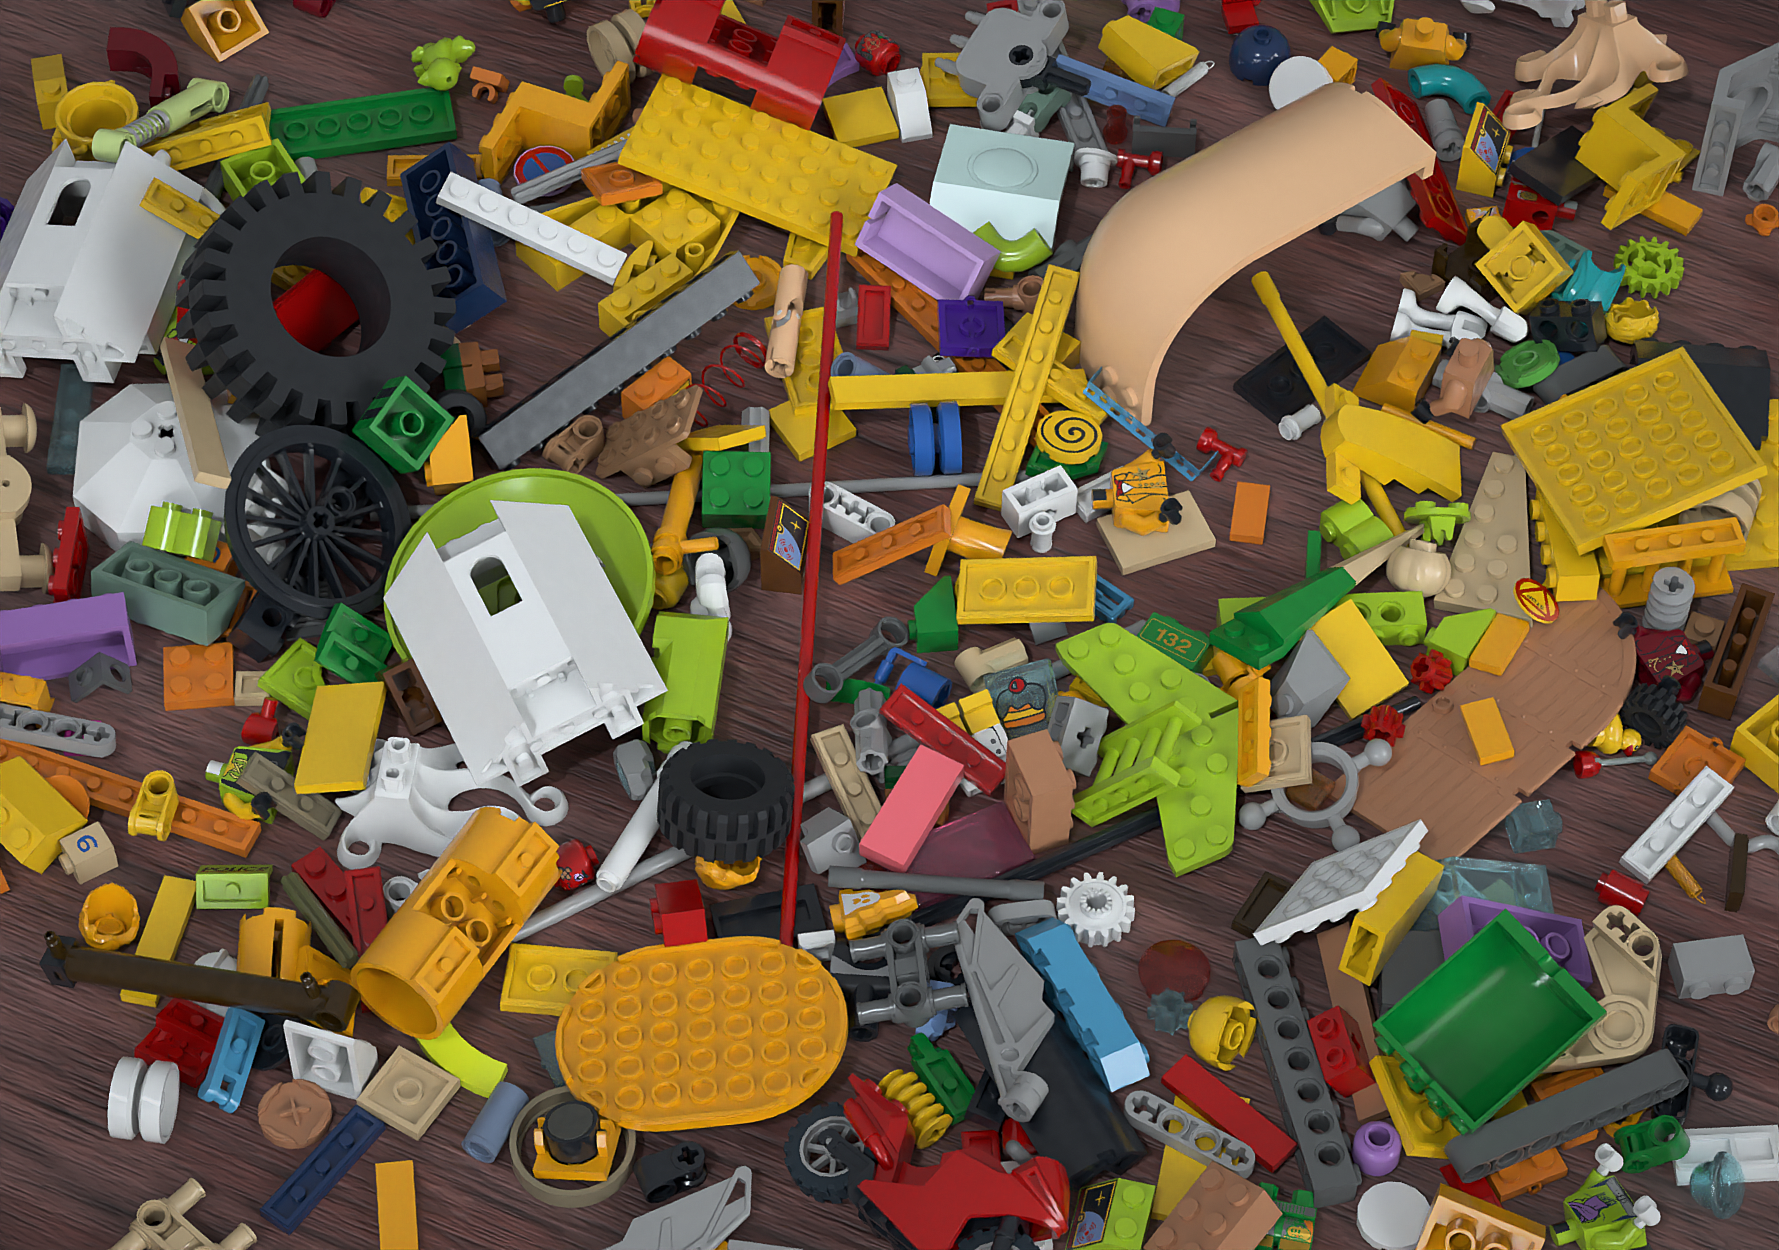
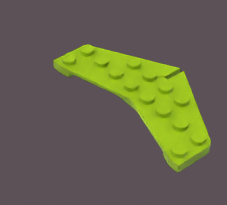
M1104 623L1056 643L1055 650L1062 664L1074 676L1078 675L1126 725L1175 700L1186 705L1190 711L1202 719L1200 726L1178 736L1167 763L1169 767L1181 775L1177 787L1156 796L1165 840V850L1168 864L1176 878L1227 856L1232 851L1234 844L1238 772V700L1115 623Z

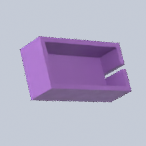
M124 592L106 593L101 596L70 599L64 602L46 605L38 604L27 608L0 611V672L44 680L68 677L72 671L98 652L124 662L129 667L137 665L133 632Z

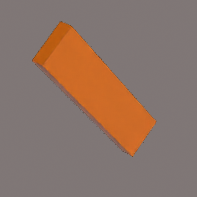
M942 504L833 552V580L837 584L842 585L950 538V509L945 504Z

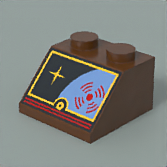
M771 496L760 549L761 590L802 595L805 581L809 519L778 496Z

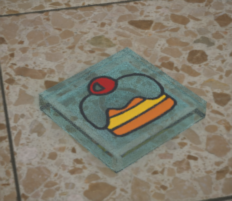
M1046 658L983 676L985 687L988 689L993 701L992 705L1008 740L1048 729L1058 696L1052 661Z

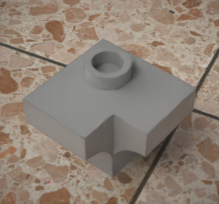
M828 807L800 824L805 836L800 843L811 871L819 875L823 871L829 870L830 865L859 868L867 863L866 859L859 855V841L850 818Z

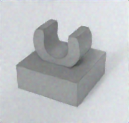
M848 288L847 292L838 294L836 328L857 324L858 297L853 288Z

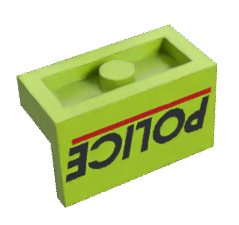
M273 864L201 865L196 873L197 909H261L269 907V877L273 872Z

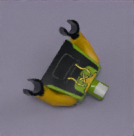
M293 722L284 728L281 736L272 741L249 747L238 746L234 749L228 764L211 760L208 763L205 778L208 781L219 783L221 801L230 813L236 814L241 819H258L272 824L278 810L273 808L277 806V803L268 792H261L255 796L237 784L236 781L255 751L294 776L295 766L292 751L290 750L292 748L295 750L303 748L304 742L300 737L306 735L307 732L299 724Z

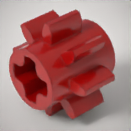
M1434 649L1430 650L1429 655L1420 652L1419 656L1413 660L1410 666L1413 677L1411 683L1418 685L1419 690L1428 694H1432L1434 688L1443 691L1444 687L1450 683L1453 677L1450 667L1452 661L1444 658L1443 653Z
M1391 705L1372 706L1371 714L1363 715L1361 727L1365 729L1363 738L1369 739V741L1377 738L1383 739L1390 746L1394 747L1396 737L1403 738L1406 726L1402 724L1403 713H1398Z

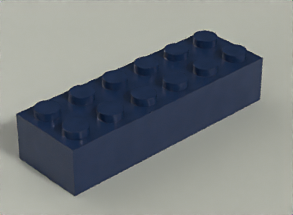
M449 141L402 172L400 178L408 211L418 220L412 228L415 243L431 236L438 248L437 252L424 264L426 270L447 266L451 282L436 297L455 299L456 314L445 326L454 330L457 334L507 302L489 227L436 203L437 196L450 172L479 185L473 159Z

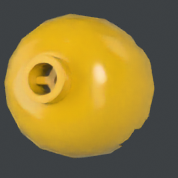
M1222 995L1209 998L1197 1010H1194L1188 1019L1190 1045L1197 1057L1223 1071L1235 1068L1236 1065L1231 1064L1232 1060L1238 1052L1244 1058L1254 1038L1256 1019L1250 1017L1249 1010H1255L1254 1006L1240 998Z

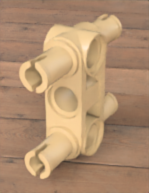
M189 1178L169 1198L164 1197L143 1203L137 1211V1218L130 1223V1232L108 1250H246L257 1242V1237L246 1224L240 1223L219 1244L212 1243L182 1216L200 1199L206 1196L203 1187L195 1179ZM155 1221H163L158 1226H149Z

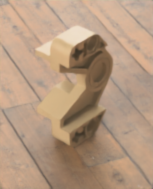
M1613 905L1603 910L1592 921L1594 928L1584 937L1585 945L1605 995L1598 1003L1607 1011V1016L1541 1074L1617 1063H1631L1644 1054L1652 1043L1662 960L1658 937L1654 932L1623 906ZM1615 924L1619 927L1623 924L1625 933L1617 927L1611 930V925ZM1642 945H1649L1653 948L1652 952L1646 956L1635 954V950Z

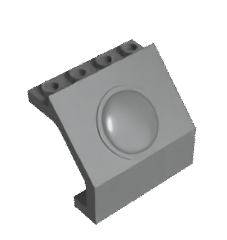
M1779 43L1719 70L1692 190L1723 197L1735 149L1757 139L1779 142Z

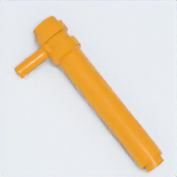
M684 450L692 457L690 467L674 476L661 526L655 532L653 545L651 546L655 572L659 574L669 575L674 573L682 565L684 554L718 550L719 548L716 536L688 540L686 536L702 478L703 451Z

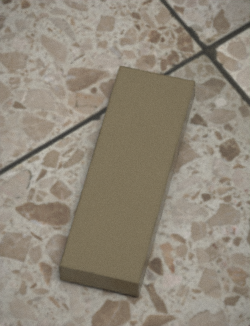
M256 751L251 755L236 781L237 784L255 796L261 792H268L277 803V806L273 808L323 841L329 837L343 811L319 793L297 794L294 788L295 777Z

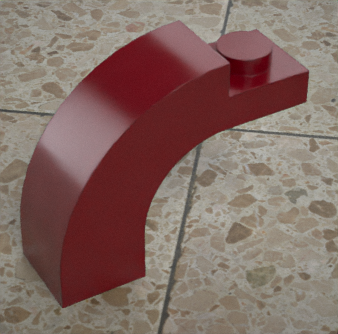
M110 27L106 48L110 71L137 72L151 79L149 91L151 108L181 92L176 57L171 48L162 39L139 29Z

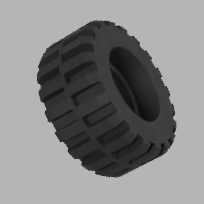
M709 739L703 744L698 741L690 744L687 749L681 748L664 764L659 778L657 823L660 825L663 835L667 840L669 839L674 847L678 850L684 849L686 855L693 858L699 856L703 857L704 861L714 863L715 860L724 861V864H734L735 861L739 860L746 863L753 861L756 856L763 858L769 855L773 849L776 850L785 841L791 830L795 791L794 778L779 757L774 758L771 751L766 748L761 750L757 748L756 744L746 742V744L738 743L735 739H727V741Z

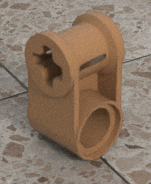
M593 415L579 417L573 424L546 444L543 450V458L548 462L557 464L562 471L578 474L603 451L605 442L602 422Z

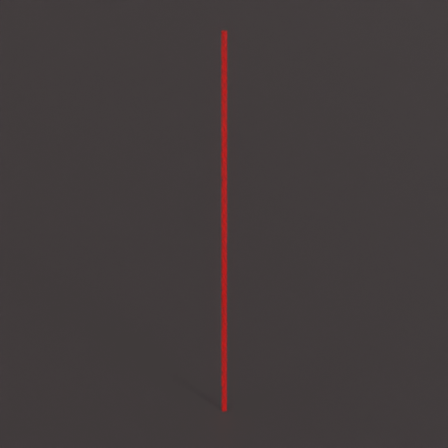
M834 211L830 215L791 765L795 791L791 830L786 837L779 934L781 944L793 947L801 838L800 824H802L810 698L804 691L803 681L812 670L831 402L828 382L831 377V366L834 359L843 214L839 211Z

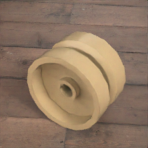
M632 9L621 11L613 15L610 22L602 20L589 26L587 30L589 51L601 76L604 77L607 71H611L618 60L629 64L630 84L633 83L635 76L645 77L655 72L632 62L646 24L639 14Z

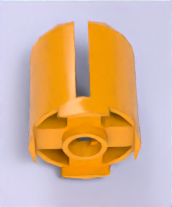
M266 907L263 909L262 915L252 916L247 920L246 914H244L239 923L236 971L271 977L272 954L275 953L274 977L295 981L299 948L311 944V921L307 925L304 921L296 918V911L279 907Z

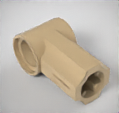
M1014 637L985 650H981L978 647L968 648L957 656L954 665L969 689L973 693H978L993 686L998 677L1027 666L1028 656L1021 640Z

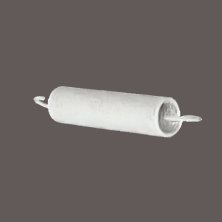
M1213 61L1199 62L1164 88L1162 93L1177 97L1208 73V69H1211L1215 63ZM1212 62L1213 65L1209 68L1206 63Z

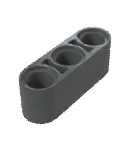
M1602 345L1597 352L1589 351L1558 366L1551 375L1534 384L1533 391L1548 405L1558 401L1563 394L1569 396L1625 372L1629 368L1608 345Z

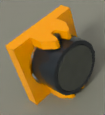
M578 1100L561 1103L551 1109L546 1117H538L539 1129L534 1128V1145L537 1152L533 1166L535 1178L607 1181L622 1127L614 1125V1122L611 1120L600 1119L593 1106ZM552 1156L560 1162L568 1163V1165L558 1163L552 1158Z

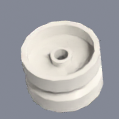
M123 1056L119 1060L114 1071L108 1100V1130L111 1137L132 1140L140 1131L142 1139L146 1142L165 1144L169 1140L175 1123L179 1101L180 1079L176 1063L156 1060L147 1068L145 1061L141 1058Z

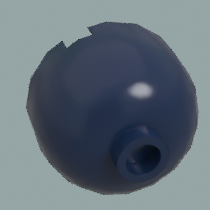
M1262 24L1249 26L1243 29L1233 40L1229 54L1230 70L1241 81L1246 78L1252 80L1255 86H1267L1275 69L1283 61L1291 58L1289 42L1280 30L1272 26Z

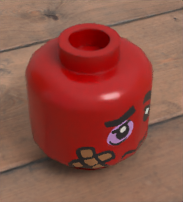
M572 839L559 845L560 847L556 851L559 855L556 865L559 870H562V874L554 884L555 888L561 886L562 889L570 891L592 881L595 878L594 866L598 865L599 861L591 844L584 847L580 840Z

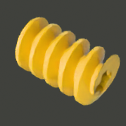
M902 1069L894 1070L888 1073L877 1086L882 1090V1096L887 1100L891 1101L894 1098L909 1111L908 1118L916 1133L915 1144H917V1149L927 1148L943 1136L946 1129L952 1123L953 1118L949 1114L941 1116L944 1107L940 1103L932 1105L935 1101V1096L932 1093L924 1094L927 1086L923 1082L916 1083L918 1075L915 1072L904 1074Z

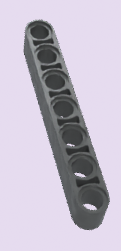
M1668 1049L1659 1050L1484 1124L1473 1134L1459 1135L1445 1145L1444 1152L1463 1183L1474 1182L1669 1099L1682 1092L1688 1086L1689 1080L1671 1051Z

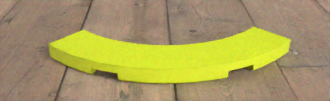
M451 1023L435 1039L415 1038L422 1051L435 1066L459 1078L460 1086L477 1095L489 1098L497 1083L503 1082L508 1072L506 1063L495 1060L472 1047L459 1035Z

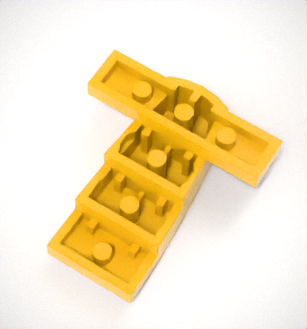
M1335 383L1325 389L1326 420H1324L1321 427L1320 439L1326 458L1328 492L1351 505L1361 499V469L1383 485L1395 479L1417 494L1429 488L1451 502L1462 496L1460 445L1401 417L1359 406V397Z

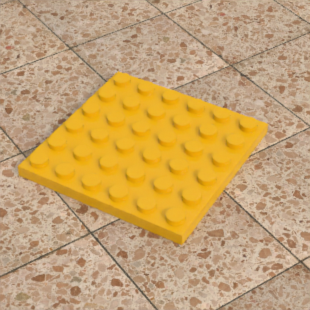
M1683 346L1500 425L1503 436L1579 555L1603 546L1604 535L1643 529L1768 474L1766 464Z

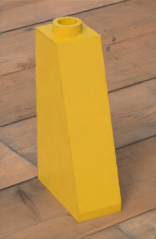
M1418 851L1406 858V866L1390 878L1392 883L1376 896L1378 901L1367 910L1358 912L1354 917L1338 970L1368 986L1374 982L1437 891L1445 866Z

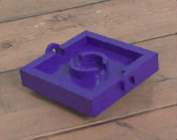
M967 296L964 300L938 299L937 316L940 356L993 357L991 356L993 348L1005 337L1003 301L976 300L974 296ZM972 300L973 304L969 305L967 301Z

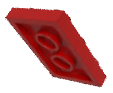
M66 507L64 520H59L58 523L60 546L55 547L53 551V566L56 568L55 575H50L48 580L49 595H54L53 603L64 602L70 599H81L89 554V544L80 507Z

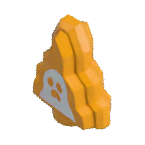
M845 889L839 890V904L830 905L829 908L835 934L845 932L848 940L863 939L866 935L879 932L885 924L909 917L912 911L918 908L915 894L907 893L905 890H890L876 893L869 889L861 891Z

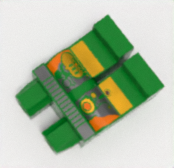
M1264 1182L1259 1183L1258 1186L1267 1192L1282 1212V1215L1254 1250H1273V1246L1278 1247L1277 1250H1311L1317 1208H1314L1313 1193L1300 1189L1293 1190L1292 1201L1288 1203L1277 1200L1279 1189L1277 1186Z

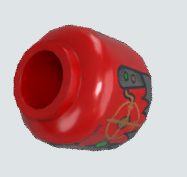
M876 30L863 34L856 41L855 59L861 67L877 77L884 74L887 75L888 72L896 70L901 61L899 45L894 40Z

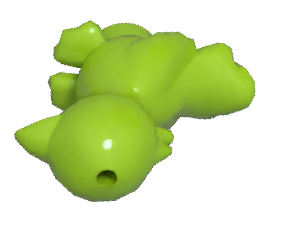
M458 35L453 40L444 37L438 40L437 43L430 42L423 47L417 46L411 52L412 62L422 63L413 69L416 76L420 77L417 82L438 91H447L453 88L458 82L459 72L462 69L458 63L465 62L475 52L474 42L465 40L462 36Z

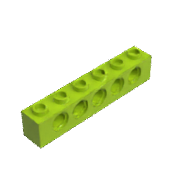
M1422 591L1346 594L1327 612L1329 613L1352 599L1383 646L1424 644L1427 619ZM1266 597L1218 599L1217 627L1234 619L1235 612Z

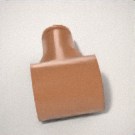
M1032 275L1021 279L1018 285H1013L1011 288H985L984 301H1003V308H1014V310H1022L1024 315L1027 312L1033 315L1043 284V278Z

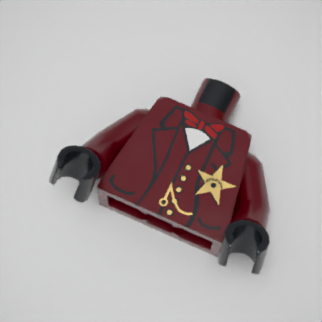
M1629 612L1621 613L1613 621V625L1621 628L1617 633L1620 639H1625L1630 634H1633L1636 646L1635 677L1640 684L1647 683L1648 686L1655 684L1657 685V690L1663 687L1667 690L1666 694L1669 697L1672 694L1677 697L1675 701L1689 702L1702 684L1701 678L1705 667L1704 661L1713 658L1714 653L1711 644L1706 639L1691 644L1685 633L1680 629L1667 631L1645 628L1639 625L1636 618Z

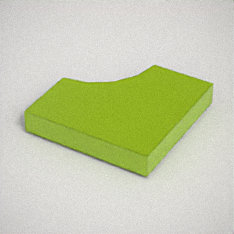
M300 637L259 678L257 686L309 720L317 686L326 685L321 676L323 666L314 661L317 648Z

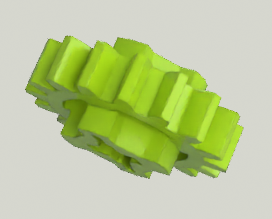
M1640 236L1639 243L1629 239L1627 246L1620 245L1618 254H1615L1613 267H1615V270L1621 264L1626 266L1620 286L1628 285V293L1631 294L1635 290L1640 291L1641 298H1644L1646 293H1651L1655 299L1660 291L1667 296L1670 294L1671 288H1678L1679 281L1682 280L1684 267H1682L1684 259L1677 257L1679 251L1677 248L1668 249V241L1659 244L1657 243V237H1653L1651 242H1647L1643 236Z

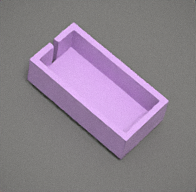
M898 183L879 192L868 215L871 219L865 221L855 242V246L936 300H964L967 296H974L977 300L1001 251ZM969 300L967 301V303L971 305L973 304V301Z

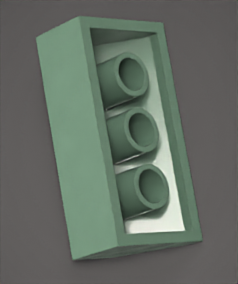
M129 541L91 571L92 597L101 596L106 593L124 592L131 620L205 646L211 644L227 630L245 587V580L132 541Z

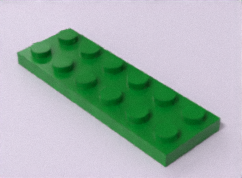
M432 87L271 109L269 124L271 139H279L293 162L302 157L317 159L457 139L449 90L438 91Z

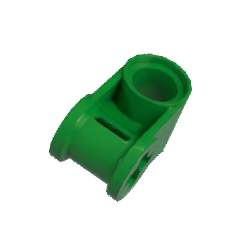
M1661 1115L1636 1125L1624 1126L1615 1131L1613 1135L1615 1143L1620 1145L1623 1157L1622 1171L1630 1174L1644 1172L1651 1167L1679 1160L1688 1153L1690 1148L1688 1135L1679 1122L1669 1115ZM1675 1134L1671 1140L1663 1142L1668 1135Z

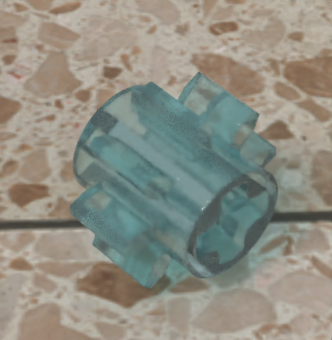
M1166 988L1159 996L1156 994L1151 995V1006L1147 1008V1019H1155V1031L1161 1030L1174 1035V1032L1180 1027L1188 1028V1017L1192 1013L1193 1004L1184 1003L1185 992L1178 993Z

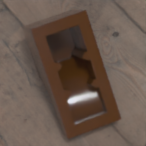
M405 658L374 673L378 682L384 681L387 688L386 699L400 716L410 736H414L443 721L413 658Z

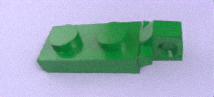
M922 1032L911 1036L907 1050L912 1057L910 1062L914 1068L913 1070L927 1086L928 1092L935 1096V1102L937 1104L940 1103L944 1107L943 1113L949 1114L953 1118L951 1125L966 1120L964 1117L975 1092L974 1087L947 1049L934 1048L927 1036Z

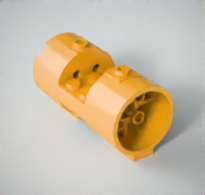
M496 807L477 809L353 966L350 978L353 987L360 993V999L375 1015L400 1032L426 1040L439 1037L560 878L562 870H559L556 865V861L559 859L556 851L560 846L536 822L529 823L521 817L513 821L502 816L501 809Z

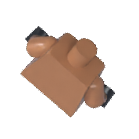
M1451 337L1449 339L1451 346L1443 352L1450 357V360L1443 373L1440 398L1433 400L1430 404L1424 398H1421L1416 402V408L1410 413L1423 424H1426L1433 416H1440L1450 412L1469 419L1494 372L1493 349L1489 342L1480 338H1473L1472 340L1461 338L1459 340L1456 337Z

